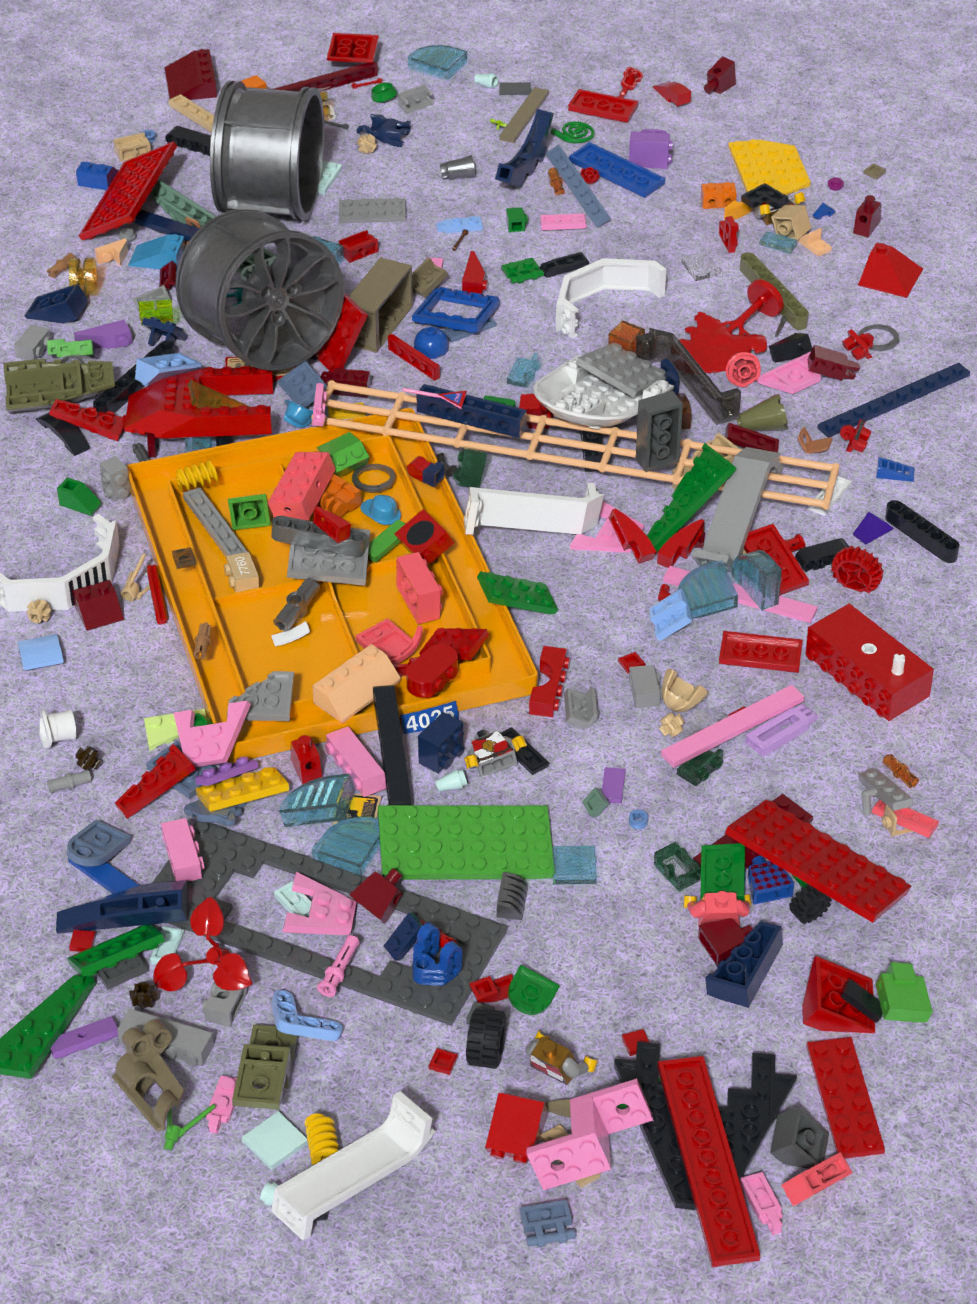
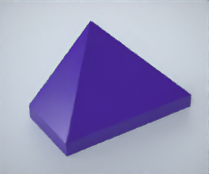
M868 512L853 535L866 545L892 531L894 528L880 517Z

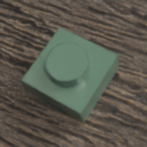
M596 787L582 801L591 817L599 816L609 804L601 789Z

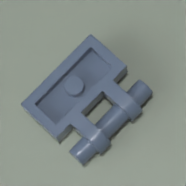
M567 1199L519 1208L524 1233L534 1232L535 1236L526 1237L528 1247L537 1245L539 1248L544 1247L547 1243L559 1242V1244L567 1243V1240L576 1239L574 1229L565 1230L564 1226L572 1225V1217ZM556 1228V1232L543 1234V1230Z

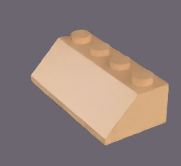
M371 644L312 686L313 702L343 723L374 701L373 686H395L401 681V678L387 655Z

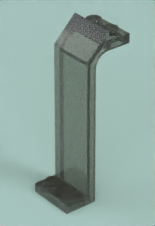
M649 328V333L636 337L637 357L647 360L651 364L661 362V360L667 358L675 367L680 381L716 426L739 418L741 391L735 388L721 392L674 333Z

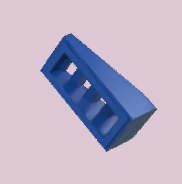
M878 457L876 478L914 482V467Z

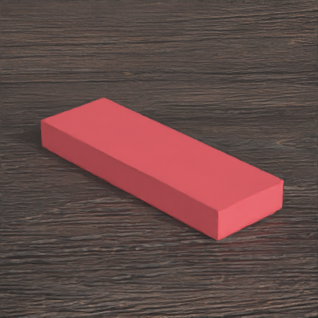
M879 800L873 806L872 813L883 817L886 804ZM910 808L893 811L897 817L898 825L927 838L934 833L939 825L938 820Z

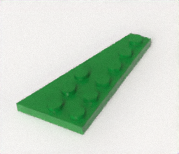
M706 443L702 446L703 452L701 455L695 457L693 468L685 473L672 494L673 500L669 506L665 505L662 510L664 512L660 520L655 521L647 534L656 552L678 532L692 515L737 470L732 463Z
M73 975L0 1038L1 1075L32 1079L51 1051L52 1045L66 1029L96 983L93 977Z

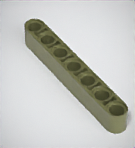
M750 252L743 253L740 259V271L751 283L756 279H762L772 284L783 298L784 307L780 314L786 317L787 322L794 329H806L808 325V310L755 254Z

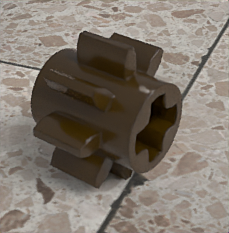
M88 745L85 750L80 747L75 755V758L78 759L76 764L84 770L97 769L102 762L98 758L100 752Z
M146 981L135 983L134 990L129 991L132 1006L137 1005L141 1010L147 1007L152 1008L153 1001L158 1000L155 985H150Z

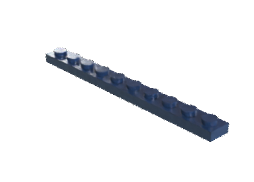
M956 363L823 421L817 425V429L825 436L832 437L839 434L841 428L845 425L855 427L860 419L865 422L969 377L970 371L962 364Z

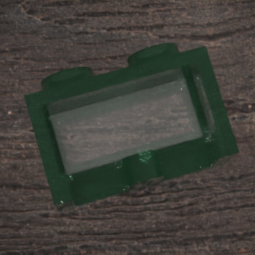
M676 842L654 852V866L678 892L700 881L701 867L699 863L693 861L687 851Z

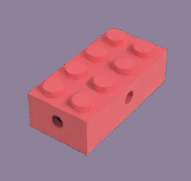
M295 452L268 501L274 517L287 516L302 520L310 519L336 470L329 452Z

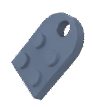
M96 819L68 841L67 856L71 861L82 866H99L130 844L131 836Z

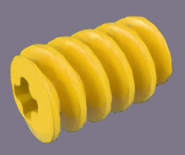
M209 460L205 462V465L200 462L198 467L193 464L191 469L185 466L184 472L181 468H178L176 471V480L181 492H183V486L190 490V484L196 489L197 482L202 487L205 480L209 485L212 478H214L216 483L218 482L216 469Z
M311 1114L305 1120L312 1165L339 1151L336 1128L334 1127L335 1122L332 1118L325 1117L323 1114Z

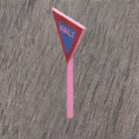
M408 388L402 389L403 392L442 398L462 409L467 391L435 394Z

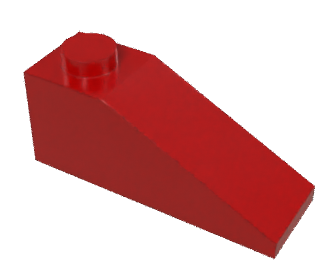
M471 251L462 279V291H468V294L470 292L483 294V291L488 288V280H485V272L475 252Z

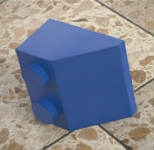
M81 162L76 169L77 184L82 187L107 190L118 170L113 166Z

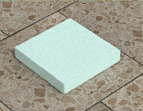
M279 1111L242 1136V1142L271 1170L308 1145L307 1138Z

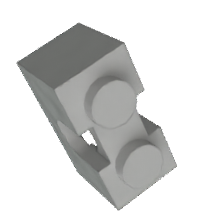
M214 982L211 988L212 996L205 999L202 1006V1011L205 1013V1021L231 1027L247 995V988L236 991L223 990Z

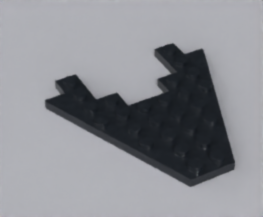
M637 1042L636 1060L614 1058V1069L620 1083L637 1079L652 1112L653 1121L640 1124L639 1126L674 1207L696 1210L661 1082H658L659 1072L657 1065L660 1057V1044ZM752 1052L751 1090L728 1088L727 1107L718 1106L739 1182L740 1178L744 1177L796 1084L797 1075L775 1073V1054Z

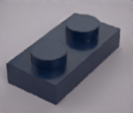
M409 912L383 945L396 961L403 959L416 942L418 931L423 926L414 913Z

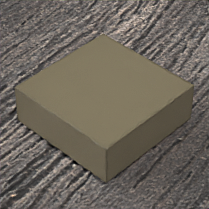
M873 163L864 170L863 174L877 180L886 173V169Z

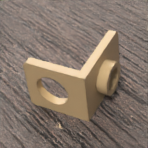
M885 805L882 823L892 837L913 832L907 828L897 830V817L893 810Z

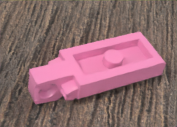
M321 383L316 384L312 426L323 427L327 392L323 391L324 384Z
M222 1075L219 1078L209 1105L210 1107L212 1104H215L216 1107L206 1116V1120H209L208 1126L211 1133L218 1134L221 1123H227L231 1119L235 1108L232 1104V1098L237 1078Z
M763 1172L740 1178V1185L761 1224L767 1223L772 1235L782 1233V1223L780 1221L783 1217L781 1213L782 1208Z

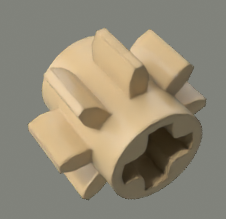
M370 133L366 134V136L362 134L357 141L358 150L366 154L368 152L372 153L377 146V143L374 141L375 137Z
M37 599L35 602L31 601L27 606L28 611L26 614L34 623H40L42 620L47 622L51 616L49 613L52 609H50V605L45 600Z
M670 712L660 719L662 725L659 726V730L664 736L669 734L672 738L684 729L682 727L684 720L679 713L674 716Z

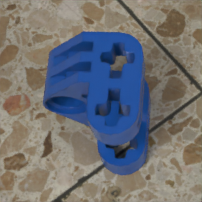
M430 922L425 923L419 929L417 943L413 946L412 978L417 984L444 986L460 973L463 951L455 942L450 941L444 945L440 952V962L435 964V960L432 958L435 957L439 950L440 931Z

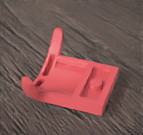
M387 618L355 635L356 642L364 649L371 644L387 655L392 664H399L409 658L417 649L422 637L423 627L419 625L414 637L411 639Z

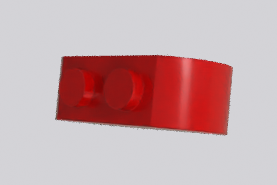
M445 644L430 646L406 668L407 690L419 698L433 697L438 691H441L458 674V654L456 650Z

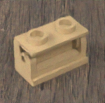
M145 133L113 139L114 151L120 162L151 151L150 142L145 137Z

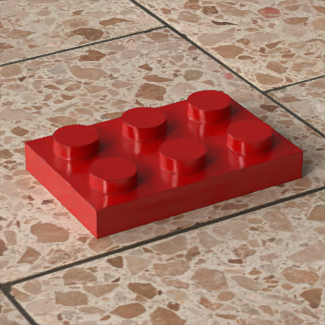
M437 628L419 654L422 655L432 645L445 644L456 650L458 660H471L488 638L489 633L487 629Z

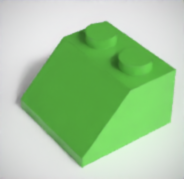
M351 432L317 447L318 452H329L336 469L333 475L335 474L339 477L367 465L369 455L363 444Z
M266 494L228 499L233 530L271 525Z

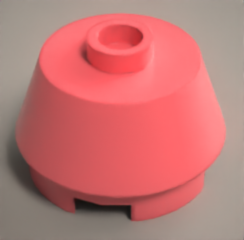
M747 352L733 354L726 366L728 380L739 387H747L748 384L753 383L755 380L757 381L761 373L758 358Z

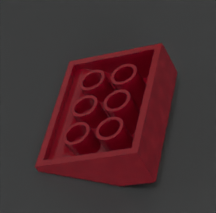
M210 49L193 51L164 67L169 100L180 94L189 100L217 98Z

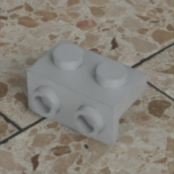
M590 687L586 694L567 688L564 692L566 723L589 728L593 722H596L599 715L596 706L597 696L595 695V688Z

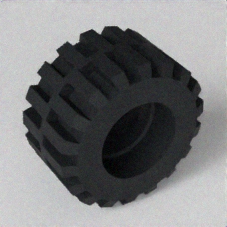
M475 1008L470 1019L466 1043V1060L468 1065L496 1069L499 1066L506 1034V1016L504 1011Z

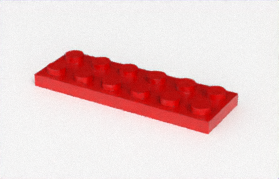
M852 1037L807 1042L806 1048L836 1154L841 1152L844 1159L885 1154V1147Z

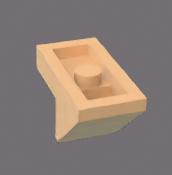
M822 228L810 232L797 240L818 257L832 250V247L821 239Z
M126 238L95 248L98 264L115 259L121 266L128 254Z

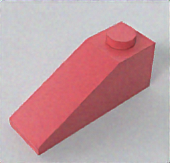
M840 1152L800 1173L781 1186L792 1205L795 1206L851 1175L853 1172Z

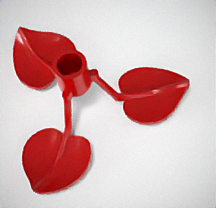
M208 897L192 912L190 918L193 932L198 936L206 935V939L213 945L207 951L206 959L182 963L181 957L178 954L170 953L158 961L153 974L154 985L157 988L173 992L180 990L187 981L188 974L184 968L185 966L210 963L218 966L213 973V979L215 984L223 990L236 991L253 984L245 960L239 954L230 953L226 948H220L219 943H216L211 938V936L220 935L224 927L222 910L213 897Z

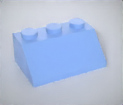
M181 353L138 358L135 379L142 382V385L149 386L169 376L198 370L201 368L202 363Z

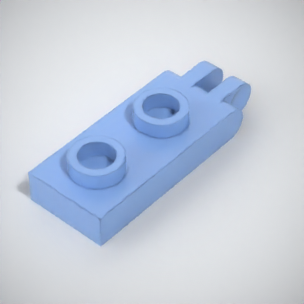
M475 216L445 219L443 222L436 224L437 231L445 233L462 232L464 229L468 231L483 230L481 217Z

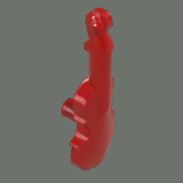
M633 67L626 68L620 83L623 88L618 97L624 98L628 90H634L637 82H641L643 78L641 71Z

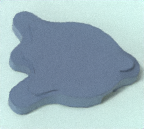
M199 799L186 805L184 813L191 817L196 815L197 821L216 822L232 826L236 822L235 818L241 815V808L245 807L246 802L209 812Z

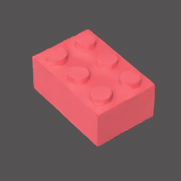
M419 552L397 557L396 587L417 624L440 619V610H442L440 596H442L443 592L441 585L436 583L433 572L429 571L426 560L422 559Z

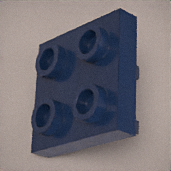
M155 317L143 319L142 325L151 330L148 345L155 346L160 334L166 336L165 341L173 343L175 339L186 341L188 337L183 332V329L177 327L175 323L166 321L165 324Z

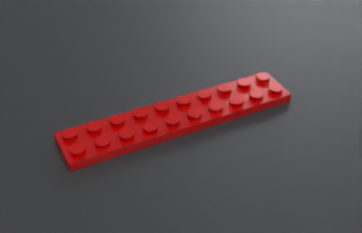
M704 1056L658 1061V1072L711 1267L760 1261L761 1255Z

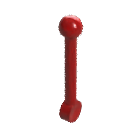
M378 78L375 81L361 84L353 83L351 87L355 89L366 85L380 84L383 80Z

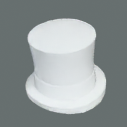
M44 709L41 710L39 736L45 748H50L53 742L76 739L75 719L71 710L48 714L45 713Z

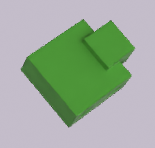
M65 339L47 340L48 355H57V358L94 355L92 340L66 342Z
M891 962L886 973H881L876 982L884 1020L916 1023L928 1022L933 1011L924 977L915 976L913 964Z

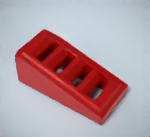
M319 506L315 507L313 523L337 543L350 537L351 524L348 521Z

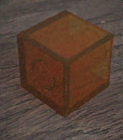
M622 320L609 333L608 345L618 343L622 346V349L634 352L638 356L645 347V329Z

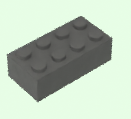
M673 390L638 400L635 459L645 472L679 463L683 403Z

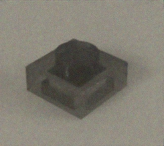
M191 547L172 551L177 569L196 565V559Z

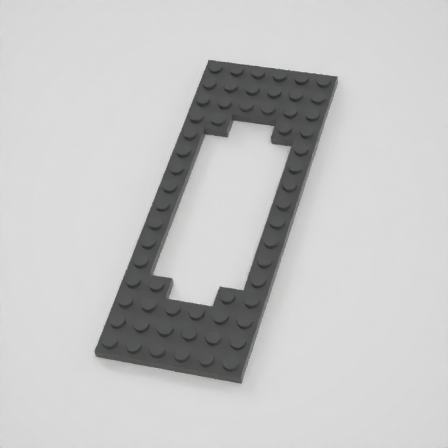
M196 821L193 825L195 834L193 841L198 842L200 853L197 855L198 857L202 856L204 862V869H201L202 879L188 882L187 921L168 924L193 932L190 925L192 912L206 898L213 897L219 904L224 917L223 930L220 935L211 936L213 940L324 979L325 970L327 967L332 966L335 960L225 921L232 911L233 905L216 898L234 872L254 879L263 864L294 875L298 872L320 884L348 894L355 890L367 877L212 823ZM169 860L152 883L175 881ZM399 889L403 894L394 910L406 914L409 912L414 913L419 920L425 923H432L435 927L440 928L444 934L457 940V945L463 951L460 973L444 986L421 985L414 982L412 978L413 963L410 967L389 961L380 976L347 965L344 970V979L338 985L452 1026L472 992L469 983L480 979L508 931V926ZM440 946L437 954L432 958L435 960V964L440 962V952L442 950Z

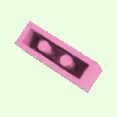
M186 818L161 823L162 837L175 881L187 880L189 882L202 879L201 869H204V862L202 856L198 857L197 855L200 851L198 842L193 841V838H195L193 826H188Z

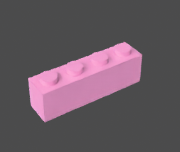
M349 727L326 734L327 743L325 744L327 754L333 756L337 767L342 768L346 779L352 781L356 791H359L363 797L386 789L384 771Z

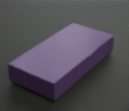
M605 767L602 792L609 803L622 804L626 769Z

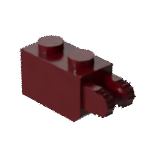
M817 345L813 346L807 358L809 371L841 381L843 378L855 379L856 374L852 371L857 372L861 367L858 363L848 360V356L844 353Z
M335 368L334 372L324 371L320 376L326 385H328V381L333 380L336 383L371 388L370 371ZM333 390L332 392L334 395L368 398V395L339 390Z

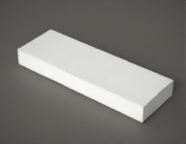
M837 476L829 509L824 510L822 507L810 505L808 509L825 516L849 488L851 481ZM822 489L815 499L823 500L826 489Z

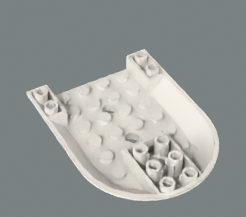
M577 355L539 379L534 384L533 392L539 402L552 412L555 417L572 423L587 425L593 429H600L604 426H613L625 422L637 415L638 400L669 392L674 388V385L668 384L665 380H658L646 388L642 395L633 398L575 364L577 358L582 356Z

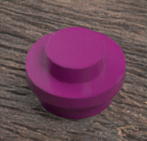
M833 177L828 180L827 185L831 190L838 191L843 188L844 181L838 177Z

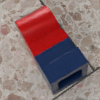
M417 456L407 465V471L413 478L432 487H436L444 479V464L438 461L434 464L421 456Z

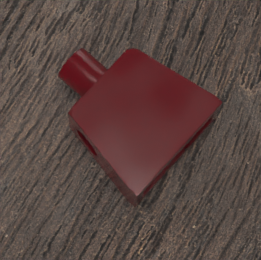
M722 56L707 72V84L704 85V90L707 93L714 91L721 94L736 85L734 61Z
M867 195L857 209L853 229L854 234L869 238L881 222V203L875 201V197L872 195Z
M393 868L385 878L375 871L353 890L349 896L385 924L402 897L403 893L395 887L402 875Z
M729 918L699 925L698 939L717 966L722 960L725 961L731 955V951L735 947H739L744 942V938L753 928L750 925L740 928L734 919Z

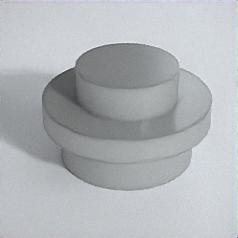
M125 227L120 230V240L126 238L128 242L135 239L136 233L132 228Z

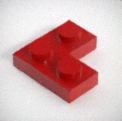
M732 216L725 217V221H719L718 232L729 253L735 252L736 246H738L736 235L739 232V226Z

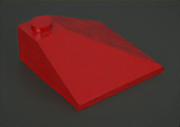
M333 33L327 61L373 63L379 35Z
M876 242L870 252L858 286L908 298L923 268L893 246Z
M815 956L802 1005L803 1024L820 1031L875 1033V1022L840 997L844 984L849 979L873 995V979Z

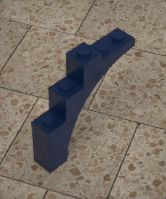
M537 109L525 142L514 158L507 163H499L495 180L507 185L523 187L526 174H533L536 161L542 162L544 160L547 149L546 141L554 113Z

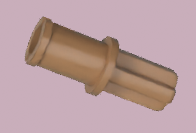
M68 253L61 260L58 259L56 264L47 270V273L51 272L48 276L56 278L62 271H66L67 267L75 262L76 256Z
M207 622L200 624L198 635L195 637L194 657L197 659L200 652V659L206 658L207 648L211 643V625H208Z

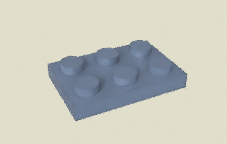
M307 361L298 364L277 381L289 398L304 408L308 407L315 400L317 383L324 384L323 391L327 388V385Z
M175 741L173 744L183 753L181 744ZM173 744L146 763L149 771L157 765L156 761L161 756L165 757L170 752L169 748ZM212 765L195 767L196 770L172 787L188 799H191L196 795L195 788L202 787V785H196L195 777L201 775L203 770L210 768L216 770V768Z

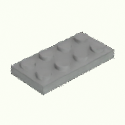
M405 198L339 200V223L406 222Z

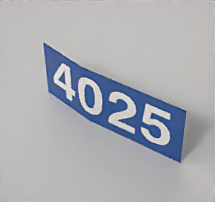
M456 701L400 715L403 734L423 731L442 712L459 720Z

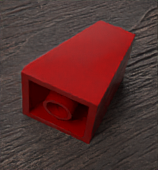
M498 1092L485 1145L487 1152H490V1156L497 1159H504V1156L512 1157L516 1163L527 1164V1161L530 1160L527 1156L526 1148L539 1144L549 1112L545 1103Z

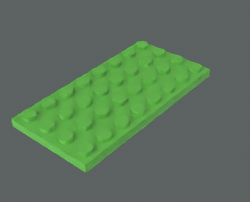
M378 805L381 874L384 878L392 868L402 875L400 880L502 879L503 872L516 874L523 879L555 877L547 805Z

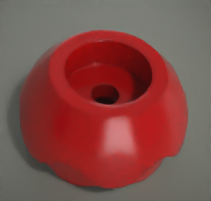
M592 167L582 169L579 173L588 185L596 183L599 179L598 170H594Z

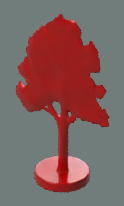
M756 279L747 289V295L752 305L737 319L721 322L719 319L706 315L705 312H698L697 315H694V321H697V328L694 326L685 328V332L690 333L691 339H679L673 347V354H682L681 359L677 362L678 368L686 370V373H718L726 371L728 360L735 353H751L752 349L755 353L764 352L767 349L766 337L757 334L750 335L743 328V325L756 311L769 317L777 316L784 307L780 292L768 281ZM738 327L739 335L732 334V330Z

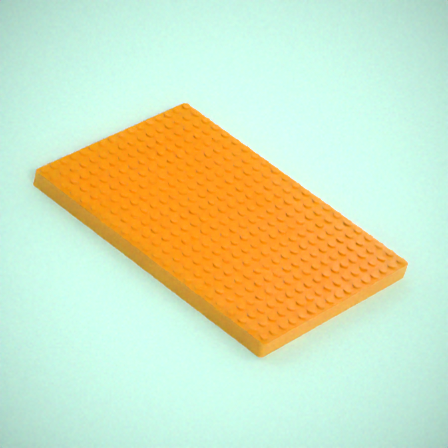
M404 408L399 410L402 412L415 414L412 408ZM374 414L346 421L383 427L388 417ZM396 418L392 425L394 429L424 433L418 421ZM325 424L323 427L315 426L132 463L126 466L128 469L130 492L154 563L158 568L159 577L207 717L211 719L213 724L227 722L229 699L235 695L239 697L245 693L246 688L254 683H261L268 678L267 675L273 671L294 672L290 721L244 720L227 762L235 763L237 758L245 756L248 759L291 750V742L297 740L302 735L311 737L313 743L318 744L327 742L326 734L345 727H349L355 735L378 730L374 701L341 723L314 704L312 686L364 650L356 642L355 635L387 618L411 639L414 637L417 627L419 625L423 627L422 637L417 649L409 658L399 664H408L410 658L419 657V652L437 628L487 629L489 633L488 638L471 660H458L457 676L451 679L433 697L419 698L412 695L407 690L406 676L400 677L401 681L394 686L400 725L402 724L400 715L422 711L456 701L457 710L463 711L531 695L532 688L538 686V672L507 606L489 603L477 579L480 571L489 573L490 570L473 535L465 534L464 515L445 475L444 479L436 487H432L413 478L407 471V465L417 456H421L434 464L438 461L429 442L391 435L384 436L379 433ZM351 432L361 441L369 455L367 465H386L392 468L396 474V481L390 489L380 493L361 490V503L374 499L376 495L390 496L396 501L397 508L401 512L400 521L407 523L424 509L447 531L454 542L452 546L428 565L429 571L433 572L435 581L441 585L443 592L442 596H440L442 604L440 619L417 624L396 587L397 557L410 554L399 543L376 563L368 559L365 586L316 581L321 589L308 604L307 613L303 617H299L290 628L292 629L306 622L310 632L292 642L275 646L271 635L284 631L275 626L273 620L287 604V596L297 591L305 579L287 578L291 544L272 539V521L274 516L270 507V526L233 530L228 499L266 494L269 501L295 452H318V446ZM207 460L211 461L214 465L218 482L216 483L214 478H212L209 485L205 480L203 487L197 482V488L200 487L241 544L250 553L259 576V588L236 593L234 588H230L229 575L226 576L224 572V564H227L226 557L183 499L184 492L195 488L190 484V490H187L185 486H183V492L179 490L176 480L178 468H181L184 472L185 466L191 469V465L195 464L198 467L200 462L205 465ZM368 470L361 473L358 480L366 485H380L387 482L390 476L384 471ZM354 471L340 477L347 481V483L355 486L352 482ZM361 505L351 512L346 511L341 518L351 524V528L370 530L369 543L390 526L379 524L361 512ZM313 511V513H312L310 519L307 520V521H312V522H313V519H314V511ZM207 622L208 625H211V643L208 645L206 658L200 659V652L197 659L194 657L195 637L198 635L200 624Z

